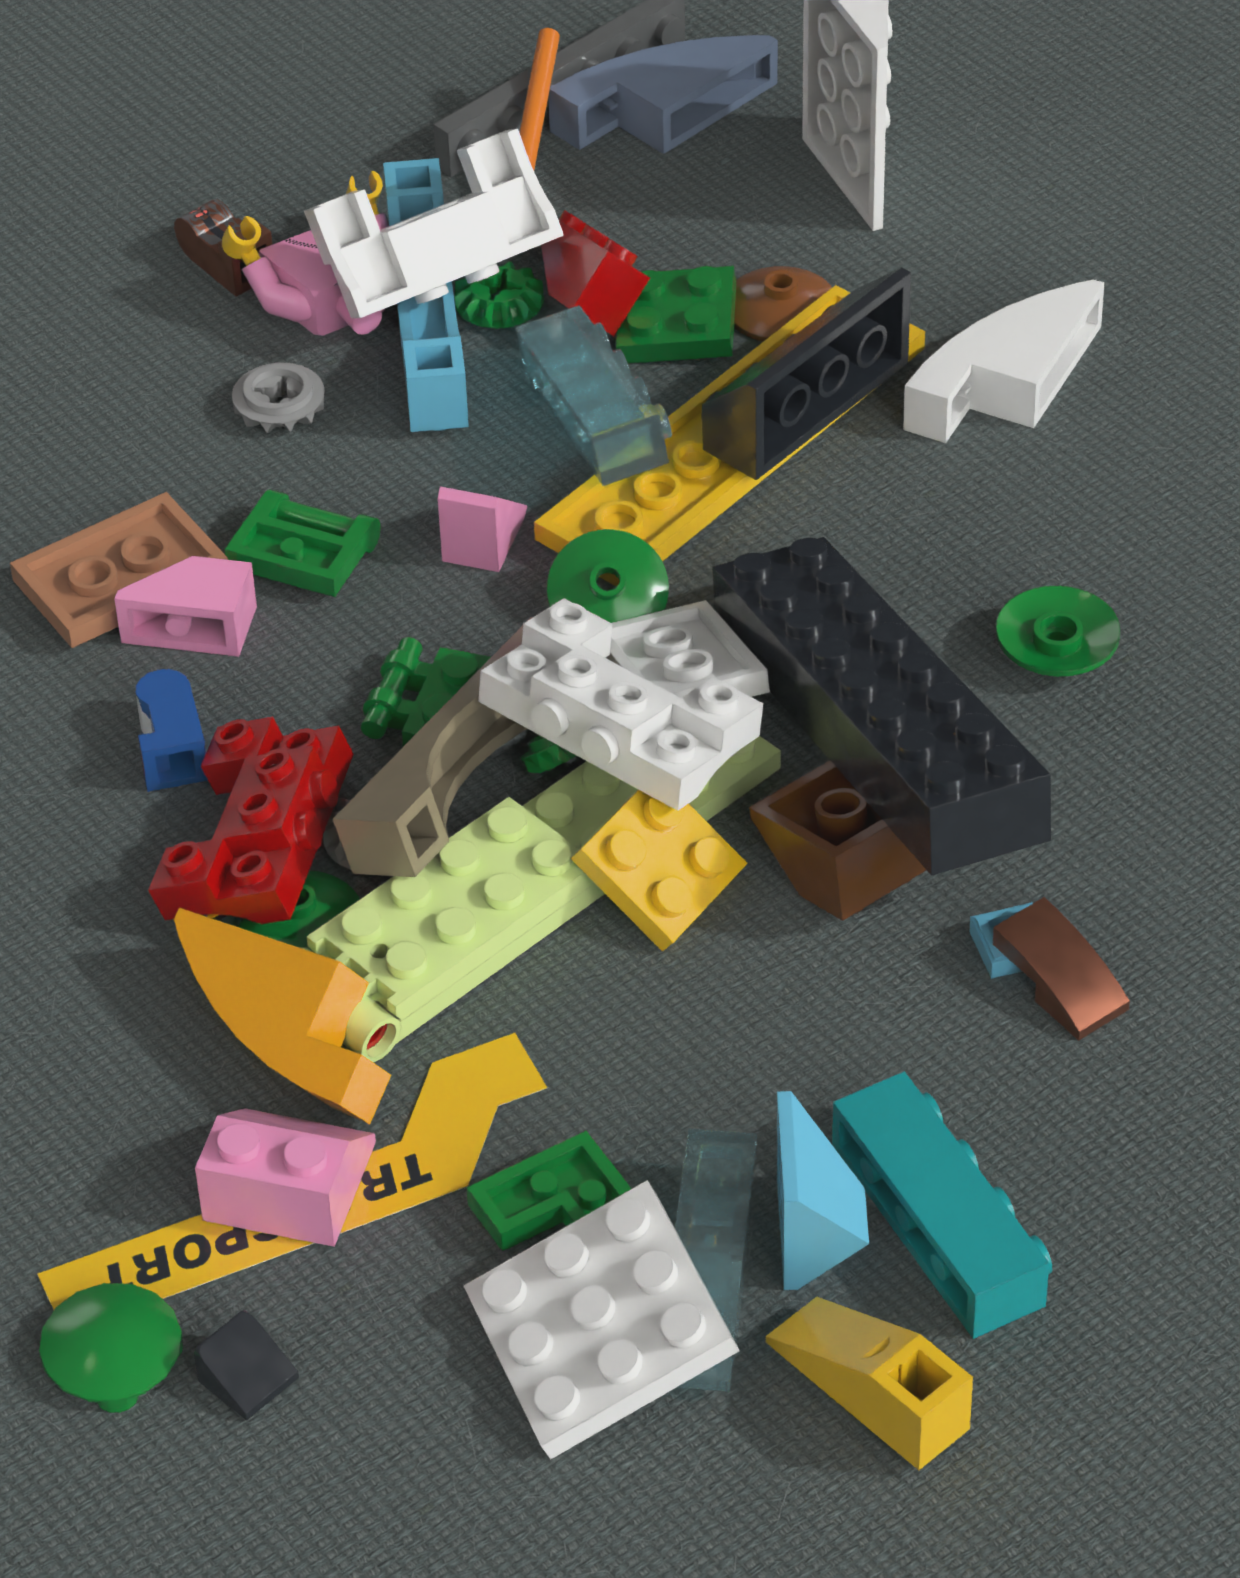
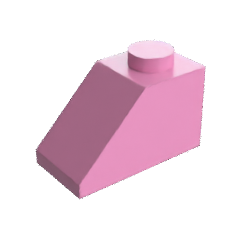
M191 556L118 590L115 596V606L121 643L239 657L257 608L252 563Z

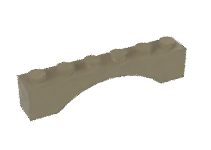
M523 625L333 818L353 874L416 877L449 842L446 828L448 811L460 786L472 771L495 750L527 729L478 702L481 670L522 645Z

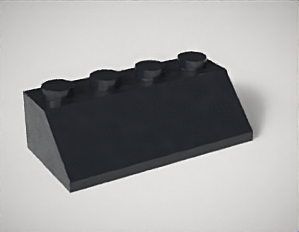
M901 267L855 289L837 304L829 306L821 316L801 331L789 336L781 346L761 361L752 364L745 373L721 391L713 393L702 404L703 450L754 480H758L908 364L911 272Z

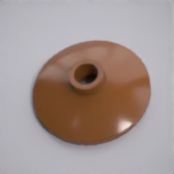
M773 266L751 271L736 280L734 328L747 337L764 342L830 290L832 286L819 275L796 267Z

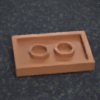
M165 492L11 562L10 567L14 583L69 646L74 648L119 627L115 606V596L118 590L191 556L228 560V558L177 502Z

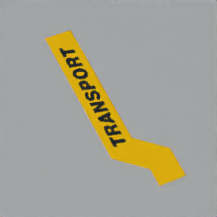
M516 1033L432 1062L402 1141L371 1153L340 1234L468 1187L498 1106L547 1089L546 1084ZM202 1214L43 1271L37 1275L53 1310L77 1291L103 1283L134 1284L155 1292L162 1299L314 1243L203 1221Z

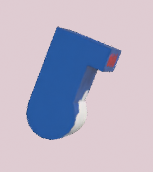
M161 669L147 673L136 684L140 726L144 733L138 735L147 792L208 781L201 768L206 748L189 680L184 674L171 669Z

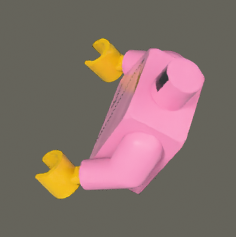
M371 171L369 185L372 193L367 194V197L381 230L389 227L386 214H379L377 208L383 184L379 174ZM353 176L350 177L346 194L357 190ZM245 216L240 224L241 233L246 240L239 239L232 227L228 225L222 237V248L228 256L244 261L246 267L242 271L266 312L298 322L314 335L321 336L346 326H350L357 334L364 335L369 334L379 326L382 320V312L385 308L362 318L350 317L331 264L324 265L311 230L262 248L258 253L255 246L261 236V228L254 218Z

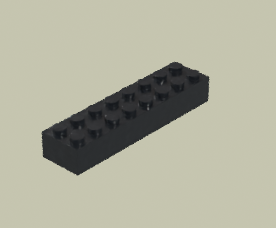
M825 537L799 539L788 547L765 553H747L740 555L734 561L712 566L715 611L765 666L768 672L770 692L931 876L1051 841V774Z

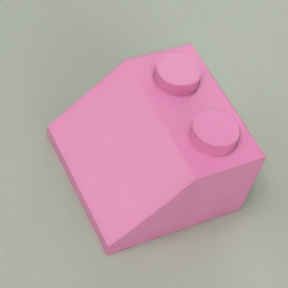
M246 1108L217 1115L195 1166L202 1220L335 1247L376 1143L375 1133Z

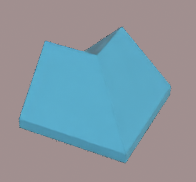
M791 1091L777 1092V1194L783 1290H798L869 1244L866 1197L863 1185Z

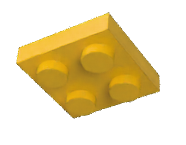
M637 790L571 858L662 952L677 940L748 864L690 804L677 811L640 790Z

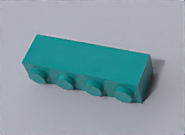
M904 1071L833 1101L832 1146L863 1185L865 1192L972 1339L1046 1307L1048 1275L1052 1273V1261L1046 1246L1038 1236H1029L1015 1218V1212L1007 1194L1000 1187L996 1186L993 1188L979 1170L972 1148L965 1140H956L944 1124L937 1102L929 1093H921Z

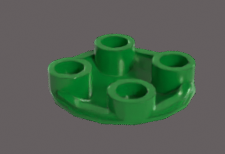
M103 1283L77 1291L54 1309L42 1328L39 1353L44 1372L65 1393L88 1402H97L99 1407L107 1412L120 1413L133 1407L139 1395L145 1394L167 1377L183 1351V1338L173 1308L158 1294L134 1284Z

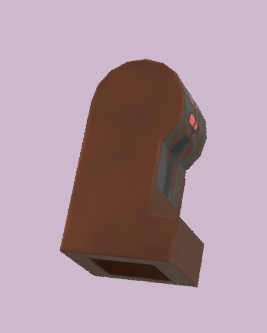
M213 199L177 218L174 222V230L184 253L237 297L252 287L245 275L241 274L240 262L244 261L242 259H234L224 252L222 237L228 225H230L239 239L246 240L240 230L242 220L236 219L223 202ZM258 222L261 228V236L255 248L259 253L260 249L272 245V235L269 229Z

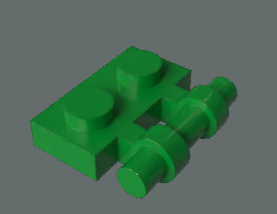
M411 637L402 638L397 649L390 651L386 655L380 670L383 679L379 687L373 688L363 705L365 717L361 724V731L369 738L380 739L384 736L387 727L402 730L404 747L491 656L440 647L433 664L421 662L419 658L423 650L422 644ZM404 690L419 692L416 701L402 699Z

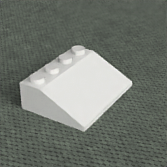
M804 0L802 139L873 231L883 228L886 128L890 125V115L886 105L887 84L891 82V70L888 63V40L892 37V23L888 14L889 0Z

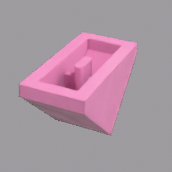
M440 486L438 511L442 561L499 572L525 518L527 505L498 497Z

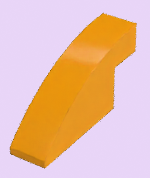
M179 908L174 922L192 972L214 1010L235 1036L267 1066L333 1109L370 1125L391 1074L362 1054L341 1048L346 1037L345 1033L349 1017L356 1005L361 1002L369 982L338 960Z

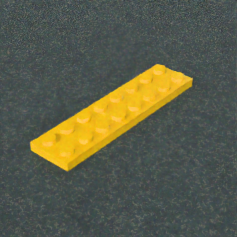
M837 285L832 287L534 522L535 540L559 553L569 542L585 533L603 529L620 530L633 534L648 543L659 555L662 562L846 413L844 412L758 480H754L703 450L702 404L713 393L721 391L745 373L752 364L761 361L781 346L789 336L801 331L821 316L829 306L837 304L850 292ZM909 323L908 362L925 349V331ZM611 573L599 576L616 587L620 583L619 579Z

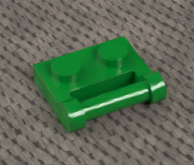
M269 489L260 498L224 550L228 560L251 562L253 575L336 597L365 552L370 553L375 549L380 537L381 523L378 518L359 514L356 518L293 502L290 501L286 493Z

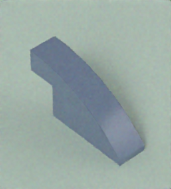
M770 35L712 37L642 49L604 61L577 72L550 87L548 96L550 132L581 150L619 126L665 154L777 84L778 40Z

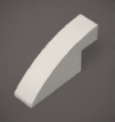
M1089 280L1039 293L988 315L951 338L930 356L906 383L904 390L903 430L946 443L969 409L1034 428L1101 328L1104 282Z

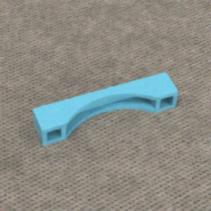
M439 158L383 163L389 226L444 204ZM452 281L446 283L449 293L439 298L417 304L415 297H411L397 303L411 432L442 431L469 427L465 367L461 336L456 318Z

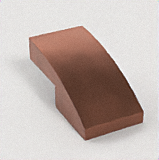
M1045 897L994 926L993 945L1036 983L1035 1002L1078 1041L1129 1010L1130 1000L1107 965L1073 924Z

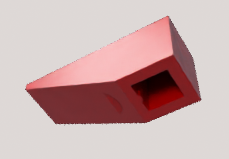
M564 210L558 219L564 235L541 244L548 294L570 310L612 336H615L650 280V277L633 267L638 258L637 255Z

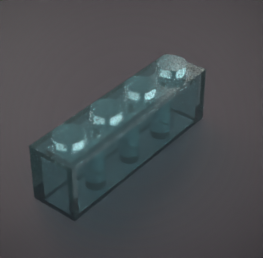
M580 305L515 327L527 378L602 486L669 463L664 439L670 438L672 432L667 414L660 403L652 405L643 379L640 376L634 378L631 376L623 352L620 349L614 351L611 349L607 333L600 322L593 324Z

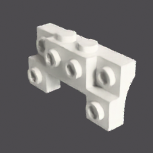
M518 128L505 130L457 150L472 191L471 194L384 229H379L365 189L352 191L304 211L324 265L331 264L351 318L365 317L411 297H415L417 304L434 300L449 293L446 283L465 276L467 283L488 278L499 272L497 262L564 235L556 212L534 173Z
M563 598L523 624L522 645L481 670L478 702L677 811L699 796L710 778L731 756L760 736L763 703L740 692L734 686L711 677L680 698L606 659L610 655L613 624L587 611L581 605Z

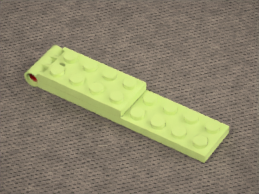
M759 736L731 756L714 773L699 796L689 804L708 821L779 770L781 766V750ZM586 761L523 806L510 797L506 798L451 836L449 842L416 877L393 876L307 936V945L312 950L311 952L340 961L369 982L362 1000L356 1005L349 1017L343 1044L351 1051L362 1054L372 1062L382 1059L399 1041L602 897L605 893L571 858L638 789Z

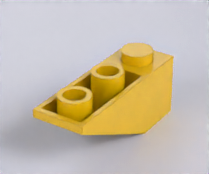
M815 1297L766 1335V1343L918 1470L922 1469L970 1429L973 1376L919 1333L820 1297Z

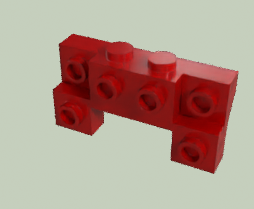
M273 716L250 721L238 719L217 727L201 768L216 795L230 792L231 794L212 840L197 843L186 841L165 849L148 889L165 921L174 919L179 908L200 915H231L259 924L291 920L317 849L322 844L323 833L333 807L338 802V794L354 755L339 725L316 730L304 728L284 736Z

